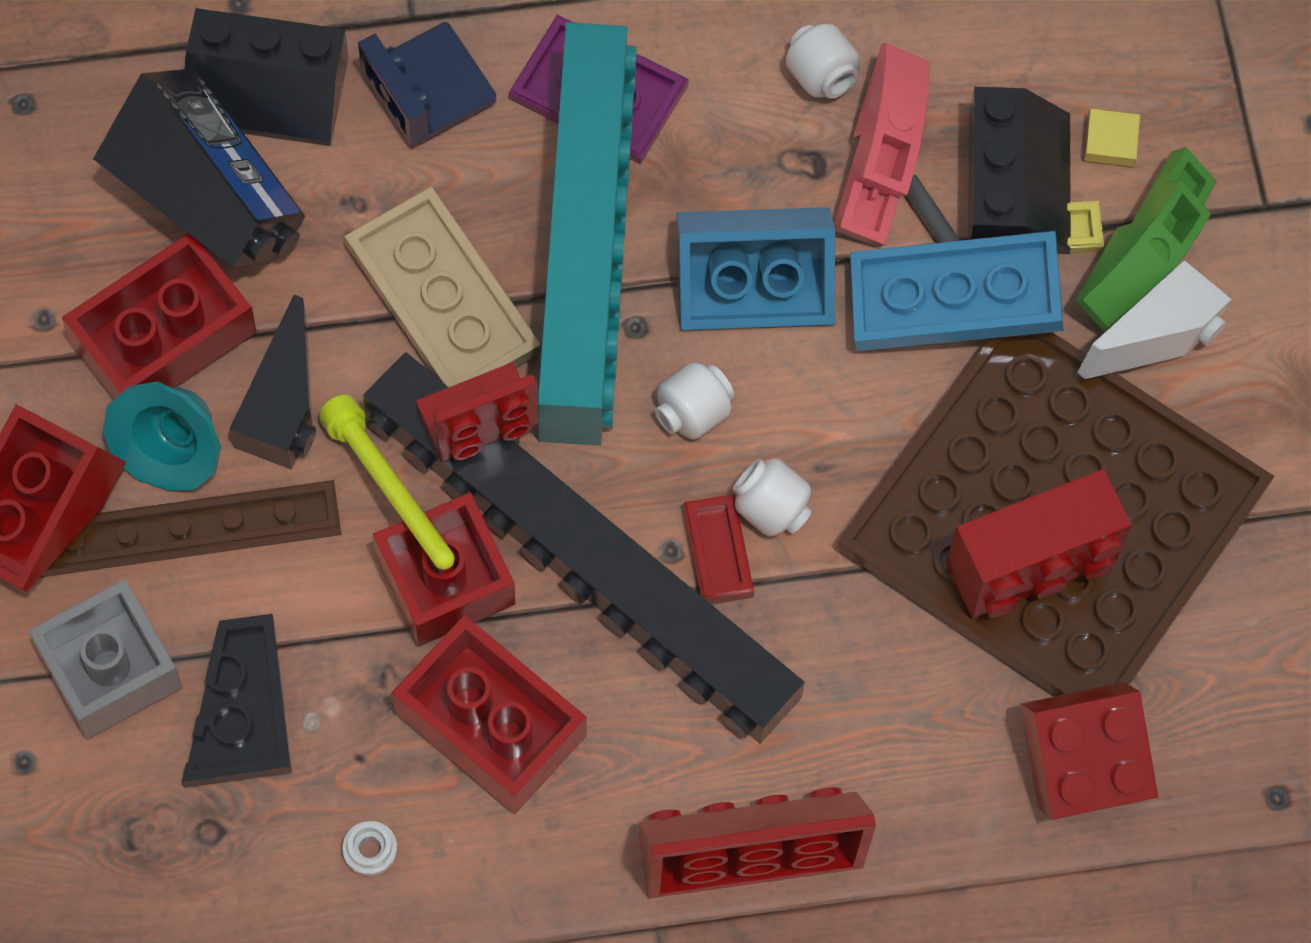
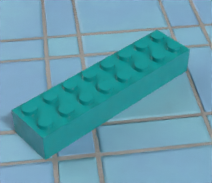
M566 22L538 397L539 442L601 446L602 428H613L614 387L617 368V342L620 322V297L623 277V251L626 231V206L637 46L627 45V26Z

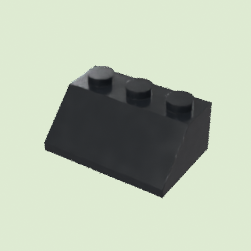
M195 8L186 49L185 69L192 68L201 75L244 134L331 146L349 58L345 29Z
M974 86L969 112L968 240L1055 231L1058 254H1070L1071 249L1068 245V238H1071V212L1067 209V203L1071 202L1070 113L1026 88Z

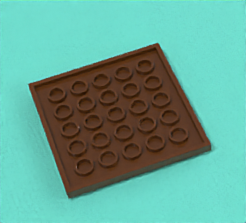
M1053 332L989 338L840 538L837 549L1056 696L1123 682L1130 685L1267 490L1274 475L1115 372L1084 379L1077 372L1087 354ZM1104 469L1132 524L1119 557L1114 562L1115 567L1106 574L1094 579H1086L1085 575L1069 580L1066 582L1067 586L1063 590L1052 596L1039 599L1034 594L1018 601L1019 604L1015 609L999 617L990 618L988 613L972 619L946 565L956 527Z

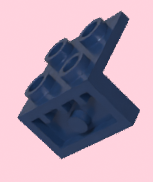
M443 22L395 48L392 46L385 48L376 33L358 42L362 73L412 148L497 101L496 92L448 22Z

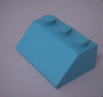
M829 207L676 212L681 330L835 325V226Z

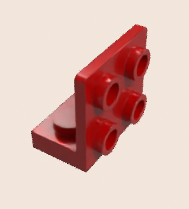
M511 362L416 400L417 411L440 462L453 457L455 460L470 458L483 449V445L501 438L506 441L515 440L527 434L533 425L538 424V385L534 376L529 375L520 378L514 363Z

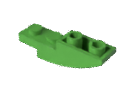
M1187 147L1171 152L1133 222L1116 228L1076 300L1078 305L1104 333L1176 268L1211 215L1204 204L1217 181Z

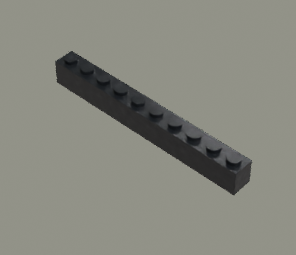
M407 352L363 394L365 413L367 415L365 420L379 436L384 439L392 436L405 447V455L417 468L424 472L430 468L444 480L442 482L444 488L454 499L471 492L479 510L483 512L482 517L485 523L496 534L505 537L507 534L512 536L523 546L521 548L522 553L533 565L541 570L549 567L562 578L561 585L569 595L580 603H585L588 600L603 612L600 616L613 632L622 637L628 633L643 646L641 652L649 662L660 670H665L668 667L682 678L681 685L685 691L699 703L705 704L709 701L724 714L722 716L724 723L735 734L742 738L750 735L761 744L800 701L805 684L800 677L515 441H506L501 438L483 445V449L470 458L455 460L453 457L440 462L417 411L416 400L446 389L448 386Z

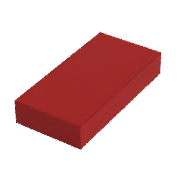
M735 494L683 502L684 519L699 595L711 605L754 598V587L739 513L735 508Z

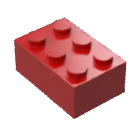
M189 233L62 317L70 343L113 399L132 385L159 382L175 388L257 332L251 305L205 247Z
M1102 469L957 526L946 565L972 619L988 613L990 618H995L1015 609L1019 604L1018 601L1034 594L1039 599L1046 598L1063 590L1067 586L1066 582L1082 575H1085L1086 579H1094L1112 570L1115 567L1114 562L1119 557L1132 524L1105 470Z
M466 615L454 625L392 692L395 713L514 814L523 807L587 736V717Z

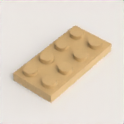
M432 186L344 236L345 245L431 372L448 387L511 362L514 363L515 367H518L541 353L540 342Z

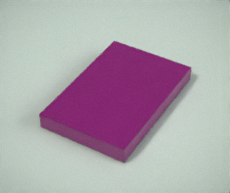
M557 14L508 93L509 100L559 124L566 22H574ZM637 53L630 160L641 165L686 91L689 79Z

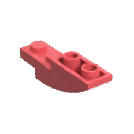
M888 43L881 44L853 138L858 139L859 143L834 221L835 231L875 247L885 245L898 199L908 195L921 145L929 92V61Z

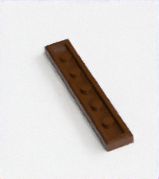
M334 480L97 513L40 578L342 535Z

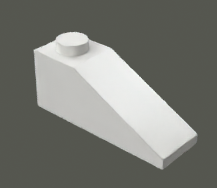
M1184 260L1092 344L1077 373L1084 379L1185 356L1200 341L1208 346L1225 327L1227 322L1221 317L1232 299Z

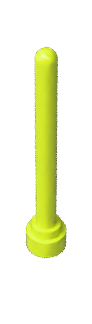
M338 395L328 400L323 405L319 414L320 423L331 438L350 445L434 565L442 570L449 569L455 561L453 552L365 432L366 415L363 409L350 395Z

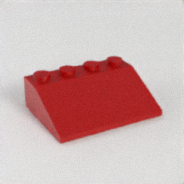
M838 787L818 789L809 794L810 798L789 801L786 795H771L758 799L755 806L735 808L734 803L720 802L705 806L702 809L703 813L681 816L679 810H663L649 815V820L640 821L639 841L648 899L863 869L876 827L874 813L857 792L842 793V789Z

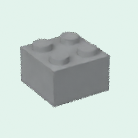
M125 579L28 630L40 657L86 739L95 736L182 688L175 665Z

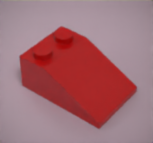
M15 404L0 432V578L27 592L102 509L127 461Z

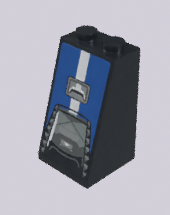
M192 68L141 73L93 160L232 268L283 258L288 255L299 240L300 234L297 230L306 216L201 75Z

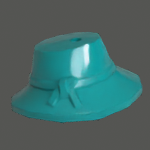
M159 382L129 386L108 403L103 427L104 438L111 454L127 461L123 468L138 481L168 491L196 490L217 472L221 444L212 424L210 409L207 403L195 392L181 387L171 388Z

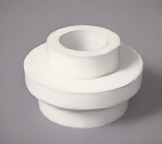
M365 821L358 823L348 831L344 838L342 847L344 859L347 865L358 874L365 876L381 874L388 870L396 859V838L393 832L380 822ZM367 842H375L381 847L378 855L372 858L364 857L360 853V849Z

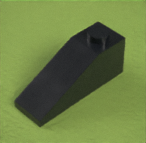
M293 295L230 427L234 448L291 470L299 454L307 455L316 435V427L312 426L307 317L304 299L297 295Z

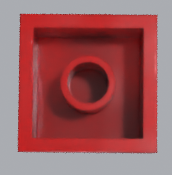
M471 492L424 512L454 554L455 561L449 569L442 570L434 565L404 521L373 533L376 558L418 647L445 636L464 615L473 622H477L516 605L515 583Z
M1123 682L1020 703L1038 808L1050 818L1058 819L1159 798L1139 690Z

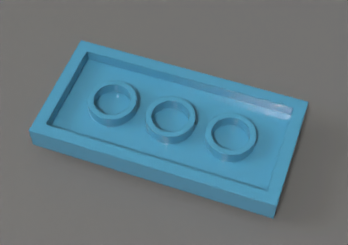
M1055 231L850 252L854 342L857 351L1064 331Z

